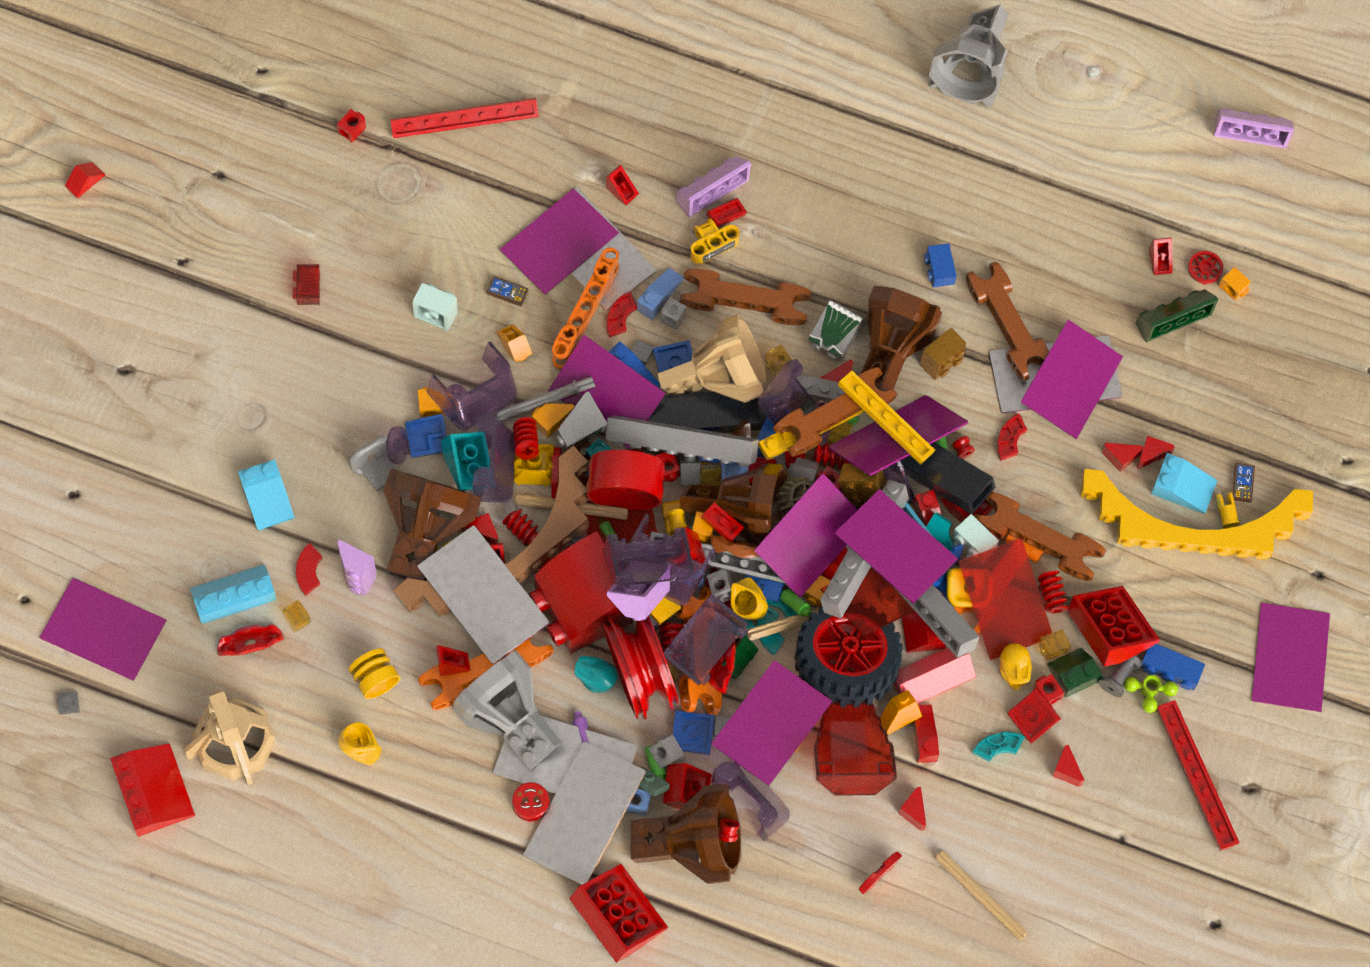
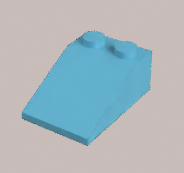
M1167 453L1151 494L1205 514L1217 480L1185 459Z
M275 459L238 471L257 530L295 518Z

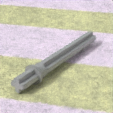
M592 376L577 382L574 380L573 383L501 409L496 414L498 419L503 421L541 407L544 404H549L574 394L580 395V392L595 387Z

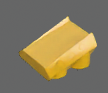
M539 444V455L531 460H523L515 453L513 481L519 486L521 484L544 485L545 487L550 485L552 479L553 445Z

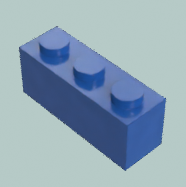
M1155 644L1146 650L1141 669L1149 675L1155 674L1160 676L1166 682L1173 681L1180 684V687L1183 689L1195 690L1205 664Z

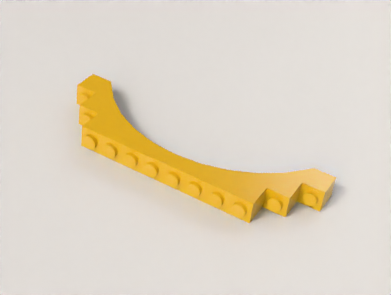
M1084 469L1082 474L1081 497H1085L1088 500L1100 499L1099 520L1105 523L1118 522L1117 543L1126 547L1139 545L1142 548L1160 547L1162 550L1179 549L1182 552L1199 551L1201 554L1212 552L1218 553L1221 556L1233 554L1241 558L1254 556L1257 559H1267L1271 557L1274 551V537L1279 540L1290 538L1293 533V517L1297 520L1309 519L1313 512V491L1294 489L1276 508L1259 519L1241 526L1221 530H1196L1167 523L1154 518L1136 507L1118 491L1104 471Z

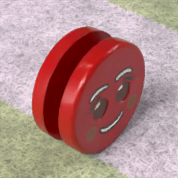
M527 782L520 785L513 794V810L524 821L534 822L544 817L549 807L548 792L538 783Z

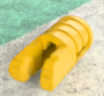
M1227 493L1228 505H1224L1221 494H1216L1222 527L1226 529L1238 526L1240 523L1233 493Z

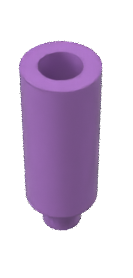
M581 711L575 712V719L572 721L573 726L578 727L582 744L583 742L589 743L585 729L589 730L586 717H582Z

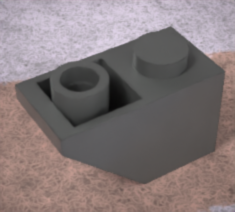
M679 453L681 485L700 484L699 456L685 457L683 456L684 453Z

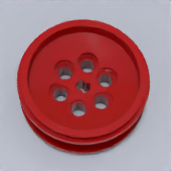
M649 615L645 620H636L635 634L626 633L618 623L614 624L612 618H609V626L606 627L605 623L602 624L635 718L639 719L638 715L641 714L644 720L647 719L646 712L649 711V700L654 692H657L665 700L669 710H673L672 702H675L676 705L679 704L677 692Z

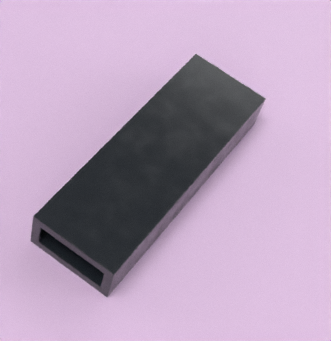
M716 392L664 395L648 421L718 433H733L741 421L747 419L750 423L751 431H758L762 429L767 418V413L763 412L762 407L765 406V395L745 403Z
M935 442L930 444L935 451L922 464L909 455L890 465L928 489L934 490L935 493L970 514H973L996 488L994 478Z

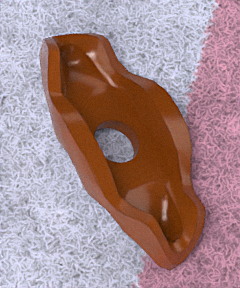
M711 534V544L716 553L728 551L741 558L760 557L754 551L758 546L757 544L737 540L729 542L723 536Z

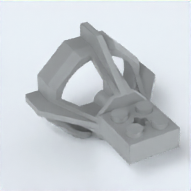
M1001 4L971 13L966 27L962 28L949 41L937 46L929 72L930 81L928 86L930 89L938 87L944 95L971 104L983 101L987 107L993 105L1005 69L1004 62L1008 54L1006 48L999 41L1008 13ZM950 54V55L943 61L942 56H945V55ZM966 59L972 63L977 62L982 68L981 82L967 81L955 76L951 72L961 60Z
M516 650L497 662L466 689L462 690L454 701L453 710L467 727L502 735L529 769L538 765L562 742L538 714L534 704L531 667ZM508 694H510V696H511L510 698H509V697L505 698L502 702H500V703L497 705L496 708L494 707V705H496V704H497L499 701H501L504 697H506Z

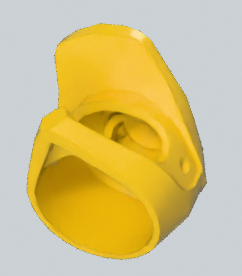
M748 577L732 584L731 606L734 612L746 620H759L763 618L768 610V605L761 588L755 581Z
M1016 643L1004 648L1000 656L999 665L1001 676L1015 691L1023 683L1030 681L1032 669L1028 650Z
M360 722L352 723L345 727L339 735V748L355 761L372 765L378 760L382 749L378 745L371 729L366 724Z

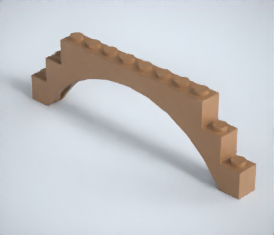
M574 446L559 457V485L555 503L546 524L526 549L505 564L519 583L525 581L528 574L533 570L537 571L540 569L545 560L556 556L560 548L568 546L575 536L583 534L588 529V518L578 508V506H582L588 501L587 490L578 478H582L588 473L589 463ZM407 578L393 589L397 599L409 612L418 610L424 601L427 602L439 617L451 612L429 581Z

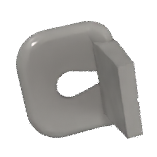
M387 436L378 437L355 451L350 457L351 470L355 474H363L376 491L385 487L389 471L391 469L396 470L390 459L392 453L390 439ZM375 453L374 460L369 461L367 459L368 456Z

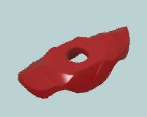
M274 624L244 626L232 634L220 638L217 654L219 656H237L262 651L284 640V635ZM248 640L256 641L255 644L245 646Z
M733 633L715 636L713 649L707 659L708 682L713 688L723 694L726 693L728 681L734 670L736 646ZM726 658V665L722 666V662Z

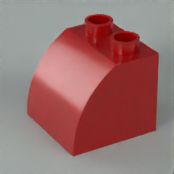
M598 532L571 545L544 565L534 576L535 590L529 593V597L540 611L544 612L547 610L553 623L547 625V630L554 644L558 647L565 643L570 654L604 638L605 633L602 624L605 623L606 627L609 626V618H612L614 624L618 623L621 628L633 623V619L625 617L607 596V591L622 575Z

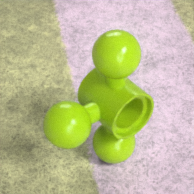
M1154 675L1147 676L1143 682H1139L1135 677H1127L1123 684L1128 692H1135L1137 689H1140L1142 695L1147 697L1142 702V708L1147 713H1153L1157 709L1158 705L1154 697L1158 691H1163L1168 697L1175 696L1178 692V686L1175 682L1168 681L1162 685L1160 679ZM1146 684H1153L1155 689H1149Z

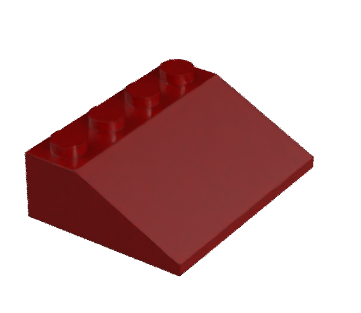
M1123 585L1073 595L1067 612L1104 667L1122 663L1160 642L1159 637Z
M170 743L128 751L110 758L138 837L195 816Z
M622 864L579 886L569 898L616 963L630 956L669 928Z

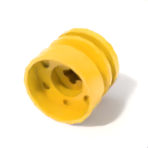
M382 648L374 649L361 655L348 668L349 673L353 675L354 681L360 682L358 687L365 699L381 696L398 684L401 679L395 667L389 665L390 659Z

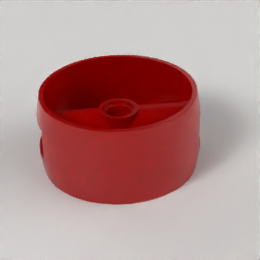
M606 450L591 456L588 466L589 480L586 484L587 497L590 501L598 505L626 508L630 511L653 509L661 504L664 494L662 485L665 478V464L661 459L647 453L631 450Z

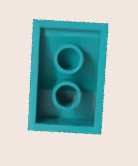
M485 431L450 434L441 440L444 460L459 491L495 487Z

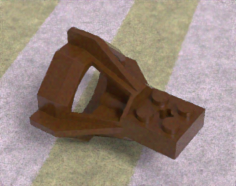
M874 285L868 299L867 315L871 339L869 342L870 352L860 374L879 367L883 373L874 381L875 386L881 391L893 390L906 358L932 342L941 321V308L896 288Z
M767 463L761 465L758 469L726 477L721 485L701 483L688 485L680 496V509L689 514H695L696 512L705 513L715 502L744 527L739 534L749 543L758 545L782 519L783 513L778 511L780 505L776 504L780 499L776 495L780 493L778 489L787 481L784 465ZM750 478H753L752 485H749Z
M391 469L383 491L398 526L399 533L387 570L426 581L427 579L418 568V565L436 552L440 542L475 521L482 499L468 492L459 491L456 488L429 479ZM402 497L417 502L416 509L403 505ZM442 510L456 514V516L451 521L439 517L438 514ZM413 551L417 559L410 562L408 555L412 554Z
M727 784L704 786L674 815L631 820V860L635 863L674 859L707 884L730 882L731 874H735L741 860V826L739 824V829L737 830L738 839L736 841L725 842L719 839L718 833L721 830L719 826L720 820L730 818L739 822L734 799L729 796V786ZM654 836L655 839H653V840L651 841V843H650L649 841H650L651 837Z

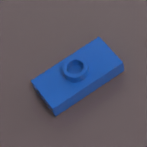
M749 575L745 576V578L749 577L755 581L761 588L766 600L779 603L784 586L783 583Z

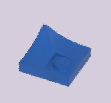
M443 414L419 418L405 423L411 458L443 453L441 440L447 437Z

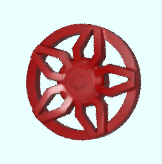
M1199 251L1191 257L1188 264V272L1197 282L1204 285L1211 284L1221 277L1223 263L1215 253ZM1201 255H1208V256H1211V257L1205 259V258H1204L1203 256H1201ZM1195 259L1197 265L1192 266V261ZM1216 262H1218L1220 270L1214 267Z

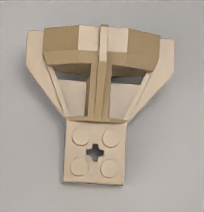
M739 314L724 319L718 325V330L692 352V361L658 373L661 388L669 395L686 394L691 391L696 392L704 387L708 391H713L745 403L765 394L764 389L767 386L766 364L762 359L760 349L748 323ZM730 377H732L735 384L730 383Z
M214 690L215 694L209 696L211 703L207 704L208 707L205 708L192 733L193 741L184 748L188 759L199 756L204 769L229 780L245 776L247 784L251 785L253 783L250 774L263 769L276 743L264 708L238 697L227 700L224 691ZM205 722H206V727L204 728V730H203L202 733L200 734L201 729H202L203 725H204ZM251 726L264 729L262 746L252 758L248 759L243 740H245ZM212 740L230 746L236 764L230 765L217 762L205 752V749Z

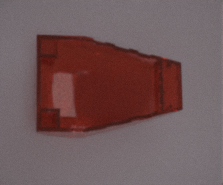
M833 702L823 713L813 750V777L816 783L833 796H873L897 779L894 746L888 739L886 729H883L882 721L875 712L876 708L873 702L870 705H866L865 702L860 703V707L853 708V704H846V708L840 707V703Z

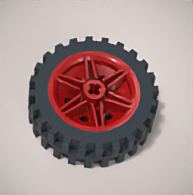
M858 603L857 606L849 604L842 618L826 614L823 611V607H820L818 614L812 612L809 615L808 621L805 620L802 624L795 651V670L799 671V678L832 701L830 705L833 702L840 703V707L846 708V704H853V708H857L863 702L866 705H870L874 698L877 700L882 699L884 691L889 693L893 683L897 680L903 644L900 643L901 636L899 632L894 633V623L892 621L888 623L885 614L881 613L879 615L875 613L876 608L874 607L867 609L863 607V603Z

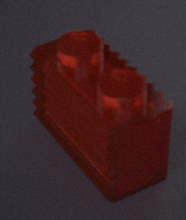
M297 264L296 270H293V281H296V287H293V299H296L297 305H320V265Z

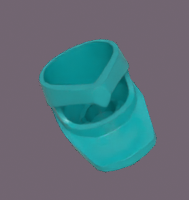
M580 656L575 664L574 675L593 693L609 691L618 679L617 668L603 659Z

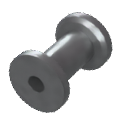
M1133 656L1117 664L1109 677H1101L1099 685L1109 694L1122 697L1124 694L1122 687L1124 681L1132 669L1137 670L1141 668V660L1137 656Z

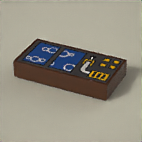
M493 276L486 293L487 295L522 307L528 293V288Z
M1235 464L1232 492L1235 501L1251 503L1255 465Z

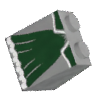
M830 300L808 340L812 342L811 346L821 350V348L827 350V355L834 359L840 357L843 359L867 320Z
M589 391L582 396L558 429L555 441L558 447L564 449L565 452L572 446L577 447L606 430L607 422Z

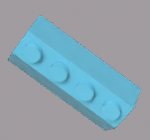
M265 564L190 588L201 624L277 600Z

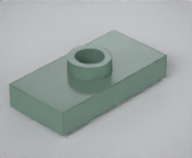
M641 767L646 773L639 785L640 788L654 797L669 790V783L646 768Z

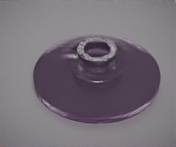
M401 426L392 427L387 436V454L394 464L403 463L409 449L406 431Z

